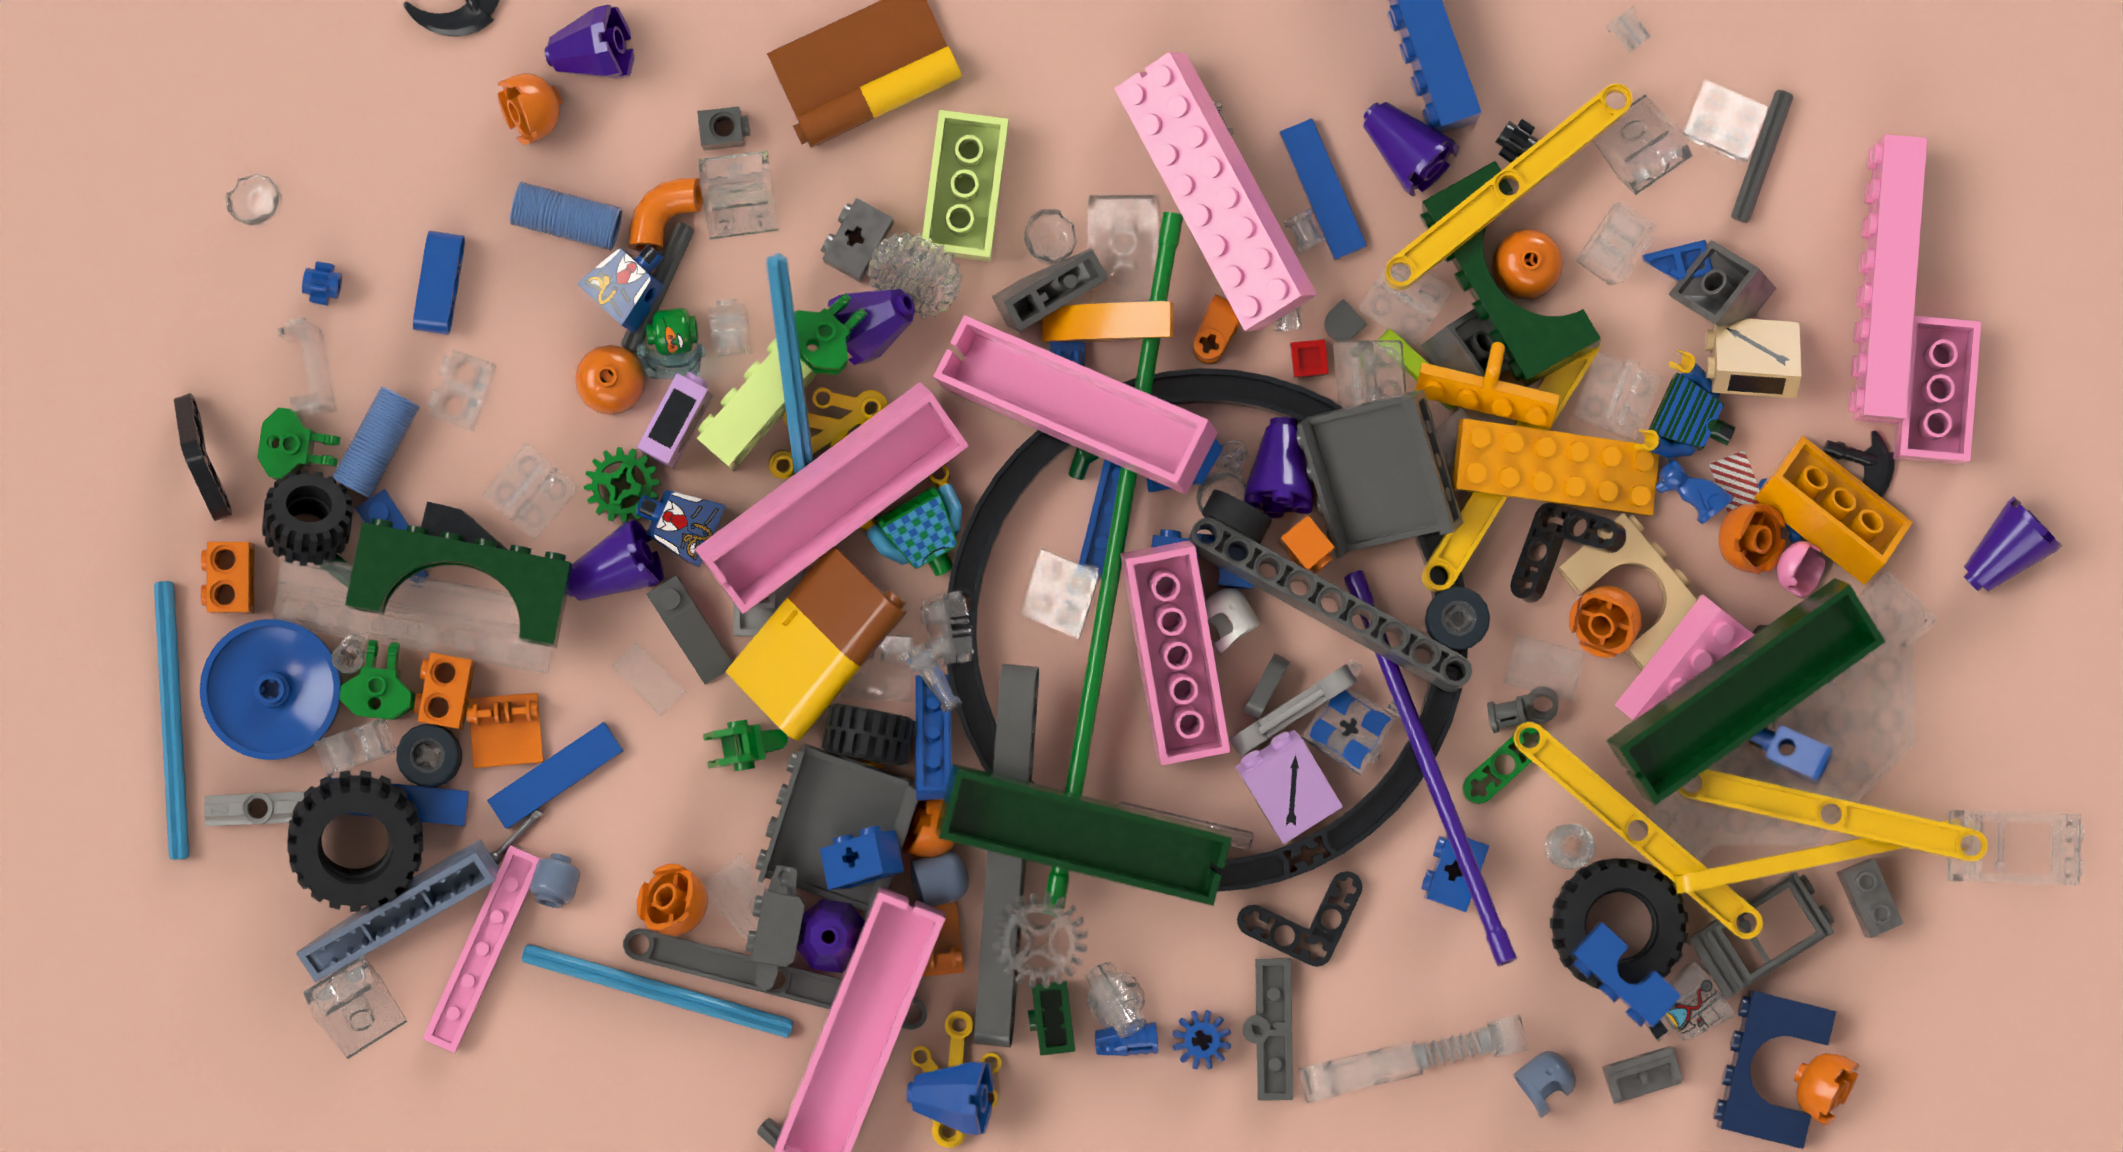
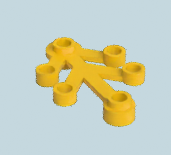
M826 387L816 388L812 393V401L818 408L825 409L832 405L852 411L840 419L807 412L809 427L822 430L811 437L812 452L815 453L829 443L830 448L847 436L848 430L859 423L861 426L888 406L884 395L876 390H865L857 397L831 392ZM821 391L829 394V400L824 404L816 401V396ZM869 401H874L877 404V410L873 414L866 413L864 409L865 404ZM785 409L782 418L784 423L788 426ZM778 450L770 456L768 466L775 477L787 479L794 474L791 451ZM781 459H786L789 461L790 466L786 471H779L777 469V462Z
M954 1011L945 1021L946 1032L951 1036L948 1067L963 1064L965 1037L973 1029V1020L968 1013ZM956 1018L965 1020L966 1028L963 1031H956L953 1028L952 1024ZM917 1046L912 1050L910 1059L915 1066L921 1067L925 1073L940 1070L933 1061L931 1051L927 1047ZM924 1050L928 1055L927 1061L918 1063L914 1058L915 1052ZM989 1052L983 1055L981 1062H984L989 1056L995 1057L998 1065L992 1070V1074H994L1001 1068L1002 1061L998 1054ZM994 1089L993 1095L995 1100L992 1103V1108L995 1107L998 1102V1094ZM931 1119L934 1122L932 1136L937 1144L945 1148H954L964 1141L965 1133L956 1130L954 1136H945L943 1133L944 1124Z

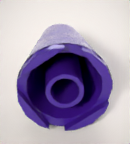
M1388 102L1382 104L1374 103L1363 116L1365 119L1363 128L1403 189L1412 197L1416 196L1415 189L1418 188L1421 192H1424L1447 171L1450 164L1446 160L1450 153L1455 157L1458 154L1459 145L1453 139Z
M2013 496L2007 501L1964 565V568L1968 571L1964 578L1977 591L1984 588L1989 592L2057 552L2062 547V544Z
M635 519L625 522L572 564L573 570L568 596H574L577 600L582 601L652 587L663 581L664 572L657 551L651 552L647 542L652 539L646 535L647 531L642 524Z

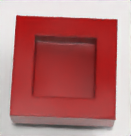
M1325 339L1290 342L1293 378L1329 374Z

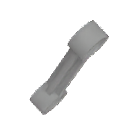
M1345 664L1229 740L1241 757L1358 681L1347 664Z

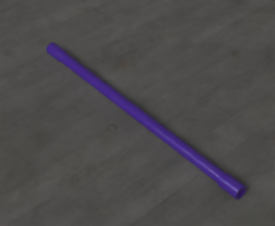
M1359 570L1346 575L1343 579L1348 592L1375 607L1374 597L1364 572ZM1360 615L1365 629L1369 628L1367 618ZM1385 632L1383 639L1387 645L1391 646ZM1375 653L1486 932V939L1496 965L1499 967L1509 964L1517 959L1508 934L1501 924L1399 665Z

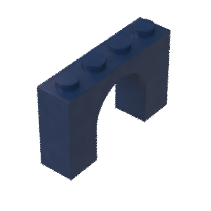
M1749 990L1748 997L1742 996L1738 1008V1016L1742 1017L1740 1030L1733 1031L1729 1050L1734 1051L1731 1065H1725L1721 1085L1726 1086L1723 1099H1717L1713 1113V1119L1718 1120L1716 1127L1804 1149L1811 1115L1765 1101L1756 1092L1750 1076L1751 1062L1759 1047L1775 1037L1790 1036L1828 1045L1836 1011Z

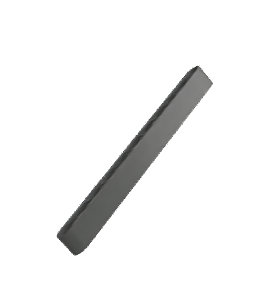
M1002 665L993 767L994 774L1032 783L1039 690V667ZM987 850L974 1042L979 1045L1011 1048L1015 1021L1026 860Z

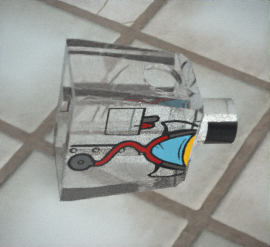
M1691 960L1669 982L1682 996L1654 1027H1650L1647 1024L1646 1027L1658 1042L1672 1031H1675L1681 1040L1687 1041L1733 1018L1736 1014L1697 961Z

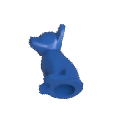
M1672 458L1667 460L1668 464L1660 472V481L1655 485L1656 490L1660 493L1676 490L1683 501L1691 504L1697 510V521L1701 524L1708 521L1734 499L1731 494H1728L1723 488L1712 481L1688 477L1685 468Z

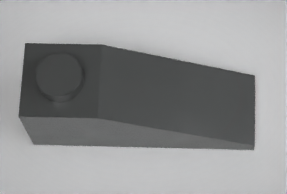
M1089 248L1018 280L993 295L992 298L1007 327L1020 332L1106 281L1108 278L1093 249Z
M675 575L648 592L646 595L704 684L706 685L725 673L733 662L681 579Z

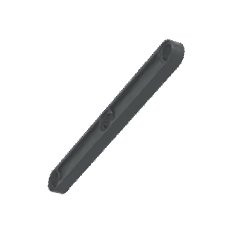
M639 928L631 930L623 940L625 953L634 960L830 1009L842 980L792 966H779L778 969L786 977L784 985L779 989L771 988V990L762 991L755 984L754 979L758 962L751 961L752 956ZM636 934L645 935L649 940L648 950L641 955L633 953L629 946L631 938ZM913 997L911 1003L921 1008L922 1017L915 1024H909L904 1021L901 1028L911 1030L920 1028L927 1019L928 1011L926 1005L921 1000Z

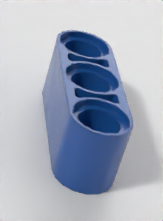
M431 230L428 232L414 309L413 330L449 335L462 267L465 236Z

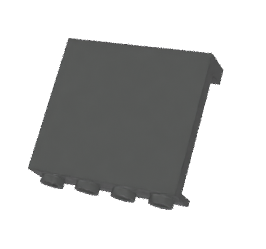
M1424 389L1309 416L1297 425V442L1299 447L1305 451L1308 461L1306 466L1309 480L1315 484L1318 494L1316 499L1317 508L1321 516L1325 517L1328 527L1326 536L1335 547L1334 550L1337 558H1342L1349 551L1440 531L1441 535L1452 533L1463 524Z
M804 743L799 753L792 752L786 771L791 772L792 775L788 785L782 784L776 800V804L781 805L778 818L771 817L765 836L771 838L768 850L761 849L755 869L761 871L758 882L763 883L765 878L772 879L776 865L797 868V889L833 901L851 903L854 908L866 911L865 917L867 918L879 886L890 890L894 876L851 889L828 890L820 848L833 845V838L843 835H853L855 838L860 836L861 829L880 826L881 831H896L901 854L919 801L916 800V781Z

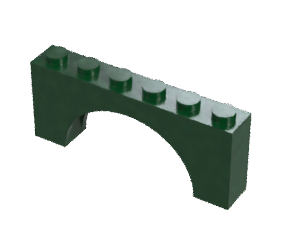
M1494 161L1422 201L1423 213L1420 214V218L1425 228L1428 230L1501 171L1497 162ZM1507 179L1501 180L1499 183L1500 191L1505 195H1513V189ZM1486 226L1448 256L1445 261L1449 262L1452 260L1458 270L1454 274L1458 284L1464 292L1470 290L1475 299V302L1472 303L1475 313L1481 321L1487 319L1493 331L1489 335L1493 343L1501 342L1505 345V352L1511 360L1507 362V366L1516 381L1522 379L1525 386L1528 387L1598 348L1601 338L1584 309L1569 315L1545 316L1527 311L1508 299L1493 281L1485 263L1483 239L1487 229Z
M376 518L372 519L371 524L362 522L345 606L349 609L384 615L387 604L394 592L413 575L438 566H463L476 569L491 576L507 589L518 611L520 621L519 639L522 642L557 648L573 570L572 563L565 561L566 555L549 551L545 552V557L532 555L531 548L511 545L510 550L496 548L497 542L476 538L474 544L462 541V535L450 532H442L441 537L427 535L428 529L413 525H407L406 530L392 528L393 522Z

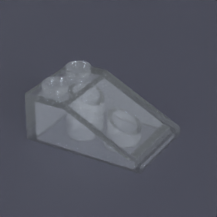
M1159 194L1089 196L1087 208L1089 248L1093 249L1108 278L1106 281L1090 289V304L1149 302L1159 248Z

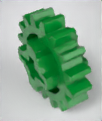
M617 447L616 456H612L607 450L603 451L605 460L601 463L599 460L593 459L592 462L597 467L596 471H586L585 475L592 479V483L584 485V490L593 492V495L587 499L588 503H599L596 513L601 515L608 511V520L611 522L616 519L617 515H620L623 523L628 522L629 515L631 514L637 520L642 519L641 516L635 514L639 501L631 507H622H624L625 501L633 497L641 498L643 495H646L652 499H659V495L653 492V487L661 485V481L651 477L658 471L655 466L648 468L645 466L649 460L646 455L642 456L639 460L636 459L637 450L633 448L628 455H624L622 447ZM623 462L620 469L610 474L604 472L611 465ZM636 466L642 471L646 486L637 482L634 476ZM627 475L626 481L631 485L630 490L624 489L618 495V489L614 486L616 480L622 481L623 477ZM599 485L607 487L610 493L609 504L602 498Z

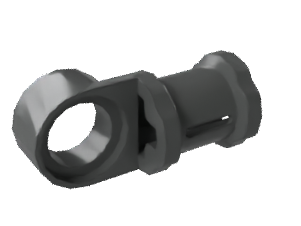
M1539 686L1527 695L1517 696L1514 701L1495 704L1493 701L1488 702V716L1493 733L1499 732L1500 728L1520 725L1525 722L1537 724L1552 720L1558 711L1559 702L1556 692L1549 687ZM1538 697H1547L1552 701L1553 705L1547 711H1538L1532 703Z

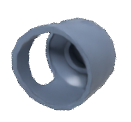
M949 851L936 857L911 860L912 884L920 902L936 907L958 900L966 894L969 887L968 872L965 863L957 853Z
M1553 1051L1540 1053L1513 1074L1519 1086L1534 1104L1540 1118L1551 1111L1545 1102V1099L1555 1091H1562L1568 1096L1576 1085V1076L1569 1063L1561 1055Z

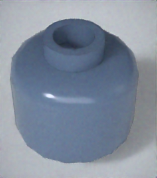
M551 854L550 858L540 859L537 862L530 884V891L536 896V902L547 907L562 908L563 904L570 903L573 900L580 872L571 864V858L561 854Z

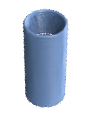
M521 182L518 185L510 212L511 225L514 224L518 227L528 228V230H535V232L556 235L557 237H562V239L568 238L572 241L575 240V242L589 244V246L595 245V247H602V249H609V251L614 247L622 219L621 207L601 204V202H594V200L591 201L580 196L574 197V195L563 194V192L559 193V191L555 192V190H547V188L537 187L526 182Z
M383 386L378 390L377 396L373 399L374 402L368 408L369 411L365 414L364 420H362L357 433H355L356 437H353L351 444H349L350 448H347V451H345L344 457H342L337 470L333 473L334 476H332L335 481L369 499L372 498L371 495L377 489L376 486H379L378 483L382 480L381 477L386 472L387 465H390L388 461H392L391 458L397 452L396 449H399L398 446L402 443L401 440H403L407 433L406 431L410 424H412L411 421L417 415L416 412H419L418 409H420L419 405Z

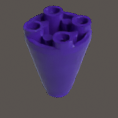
M1274 417L1270 419L1244 489V502L1263 510V513L1270 518H1282L1284 512L1309 514L1313 509V491L1311 481L1307 475L1305 451L1299 447L1296 437L1298 422L1289 417Z

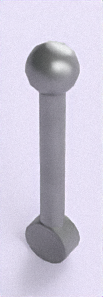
M539 808L497 851L490 852L496 864L501 861V855L544 814Z

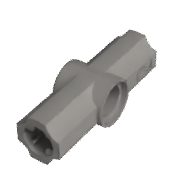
M306 791L205 796L204 817L206 826L289 823L293 816L294 807L298 801L301 802L304 799ZM257 799H263L268 806L267 814L260 819L253 817L250 810L252 803Z

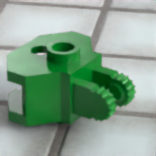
M847 293L843 294L828 310L826 308L821 312L797 310L794 313L800 359L814 373L838 375L847 366L846 342L850 338V333L868 314L861 308L859 311L854 312L844 325L840 323L835 317L849 305L852 298ZM815 345L818 349L810 351L807 346Z
M278 407L262 422L257 458L268 477H272L275 480L279 478L285 480L286 474L292 472L296 474L302 467H311V464L336 467L337 458L329 455H313L314 443H323L329 446L340 445L341 437L316 433L306 427L297 411ZM279 438V446L273 448L274 440Z
M369 639L365 667L361 666L360 674L341 685L340 700L354 715L396 720L414 709L416 694L400 679L401 671H397L400 651L399 643L391 642L387 653V669L376 668L379 652L378 641ZM379 698L381 706L375 710L373 702Z
M747 719L727 722V729L703 734L704 741L721 739L724 758L708 761V769L734 766V771L754 769V762L766 759L765 753L781 750L784 746H787L786 743L788 742L787 734L781 731V729L761 731L760 724L748 725Z

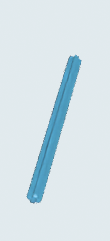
M776 253L774 256L767 258L766 266L795 475L814 461L788 260L782 254Z
M159 581L154 584L168 852L170 859L179 860L189 857L175 590L173 582Z
M531 944L526 945L523 950L522 962L785 1038L790 1036L793 1028V1020Z

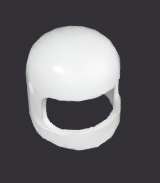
M1225 588L1215 592L1205 600L1208 623L1214 626L1220 637V640L1213 644L1219 654L1225 652L1235 640L1261 624L1250 603L1238 589Z

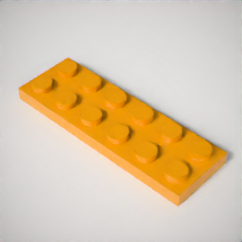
M1463 418L1459 419L1452 485L1455 490L1653 516L1659 455L1648 450L1635 449L1633 442Z

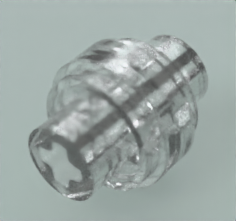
M1112 962L1102 963L1088 972L1086 980L1091 989L1087 994V1007L1095 1021L1104 1027H1113L1120 1038L1131 1036L1140 1031L1146 1024V1019L1141 1012L1145 1005V993L1134 976H1130L1127 972H1118Z

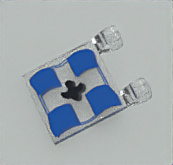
M1351 660L1347 666L1355 678H1357L1362 666L1356 661ZM1348 687L1322 704L1301 738L1361 776L1398 718L1399 713L1393 699L1385 710Z

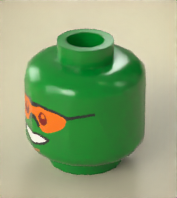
M684 308L656 311L653 316V324H646L648 344H655L657 352L661 355L689 353L693 348V344L698 343L695 315L690 316L689 312Z

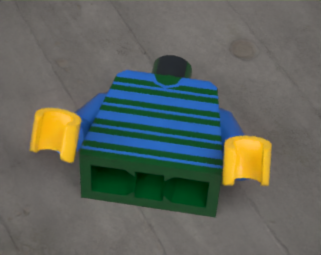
M1681 349L1677 350L1682 355L1681 363L1677 364L1670 361L1669 367L1682 374L1677 372L1673 375L1649 429H1638L1637 432L1643 433L1645 437L1644 443H1634L1635 449L1648 450L1668 459L1691 456L1696 450L1701 451L1704 449L1709 438L1727 446L1736 428L1718 419L1724 406L1720 401V393H1712V380L1706 378V372L1695 363L1694 356Z

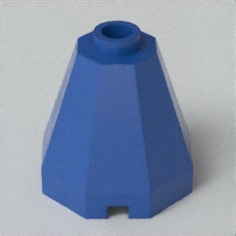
M969 1062L915 1075L914 1081L909 1082L907 1086V1102L912 1104L914 1112L962 1133L985 1134L992 1113V1102H987L988 1092L993 1093L994 1087L991 1063Z

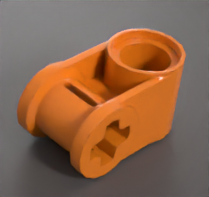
M1217 294L1214 295L1206 310L1193 343V352L1196 359L1207 365L1214 364L1222 358L1231 338L1234 337L1240 326V322L1229 301ZM1212 339L1215 341L1217 351L1211 349L1208 354L1204 353L1201 342L1207 343Z

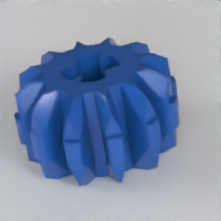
M1194 1010L1191 1011L1193 1024L1190 1025L1183 1017L1179 1019V1023L1187 1029L1185 1033L1173 1030V1036L1184 1038V1042L1174 1044L1173 1049L1174 1051H1179L1187 1048V1051L1180 1057V1061L1185 1063L1191 1055L1195 1056L1192 1063L1193 1069L1199 1068L1200 1058H1204L1206 1067L1211 1069L1213 1068V1063L1209 1056L1214 1054L1220 1062H1223L1225 1057L1217 1051L1218 1047L1231 1049L1230 1043L1220 1041V1037L1230 1035L1231 1031L1229 1028L1221 1031L1216 1030L1224 1021L1221 1016L1216 1018L1211 1025L1209 1023L1211 1018L1210 1010L1205 1011L1203 1021L1200 1022L1198 1013ZM1198 1030H1202L1205 1035L1211 1034L1212 1041L1207 1042L1209 1047L1206 1049H1201L1198 1044H1192V1037H1197L1194 1033Z

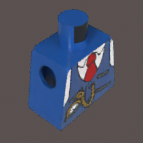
M649 244L637 258H634L631 254L620 248L577 284L621 326L635 333L664 288V285L651 273L664 257Z
M665 490L660 502L643 495L636 507L635 514L651 521L646 533L647 536L687 563L700 567L702 559L694 549L714 535L726 506L721 503Z

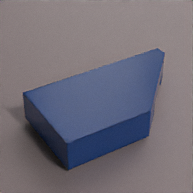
M1706 239L1644 254L1642 259L1645 263L1679 282L1689 273H1686V271L1701 252L1703 254L1706 250ZM1709 257L1704 261L1705 268L1697 270L1693 278L1704 276L1713 270Z

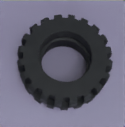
M350 770L342 771L338 778L332 779L329 775L321 779L318 787L311 786L304 793V799L301 802H297L293 809L292 819L289 821L287 852L289 853L291 870L296 872L297 882L303 890L309 888L311 890V897L318 902H321L323 899L328 900L330 908L340 910L341 905L350 906V912H361V906L370 905V909L373 910L381 907V901L386 898L392 902L399 897V890L402 887L406 889L413 881L414 872L419 870L421 864L423 828L415 803L407 799V792L400 785L396 788L393 787L391 779L383 775L379 779L373 778L370 771L361 770L360 775H351ZM347 813L368 814L378 819L386 827L389 835L388 850L378 862L371 866L359 869L342 867L330 860L323 851L322 834L327 824L338 816Z
M1613 858L1600 860L1579 869L1560 888L1562 890L1558 898H1555L1552 906L1554 911L1552 918H1550V929H1552L1553 939L1551 940L1564 967H1567L1578 980L1596 989H1599L1603 984L1593 974L1589 978L1584 976L1573 965L1576 958L1570 953L1587 936L1586 920L1593 904L1602 896L1613 892L1629 893L1640 899L1647 907L1652 920L1651 935L1645 947L1631 957L1618 960L1617 970L1621 979L1628 984H1635L1642 981L1651 970L1656 971L1662 978H1665L1671 972L1670 969L1675 962H1679L1683 955L1681 952L1683 945L1687 943L1688 933H1686V923L1689 922L1688 913L1684 910L1682 904L1684 900L1681 894H1677L1676 889L1673 887L1674 883L1667 876L1657 871V868L1633 859Z

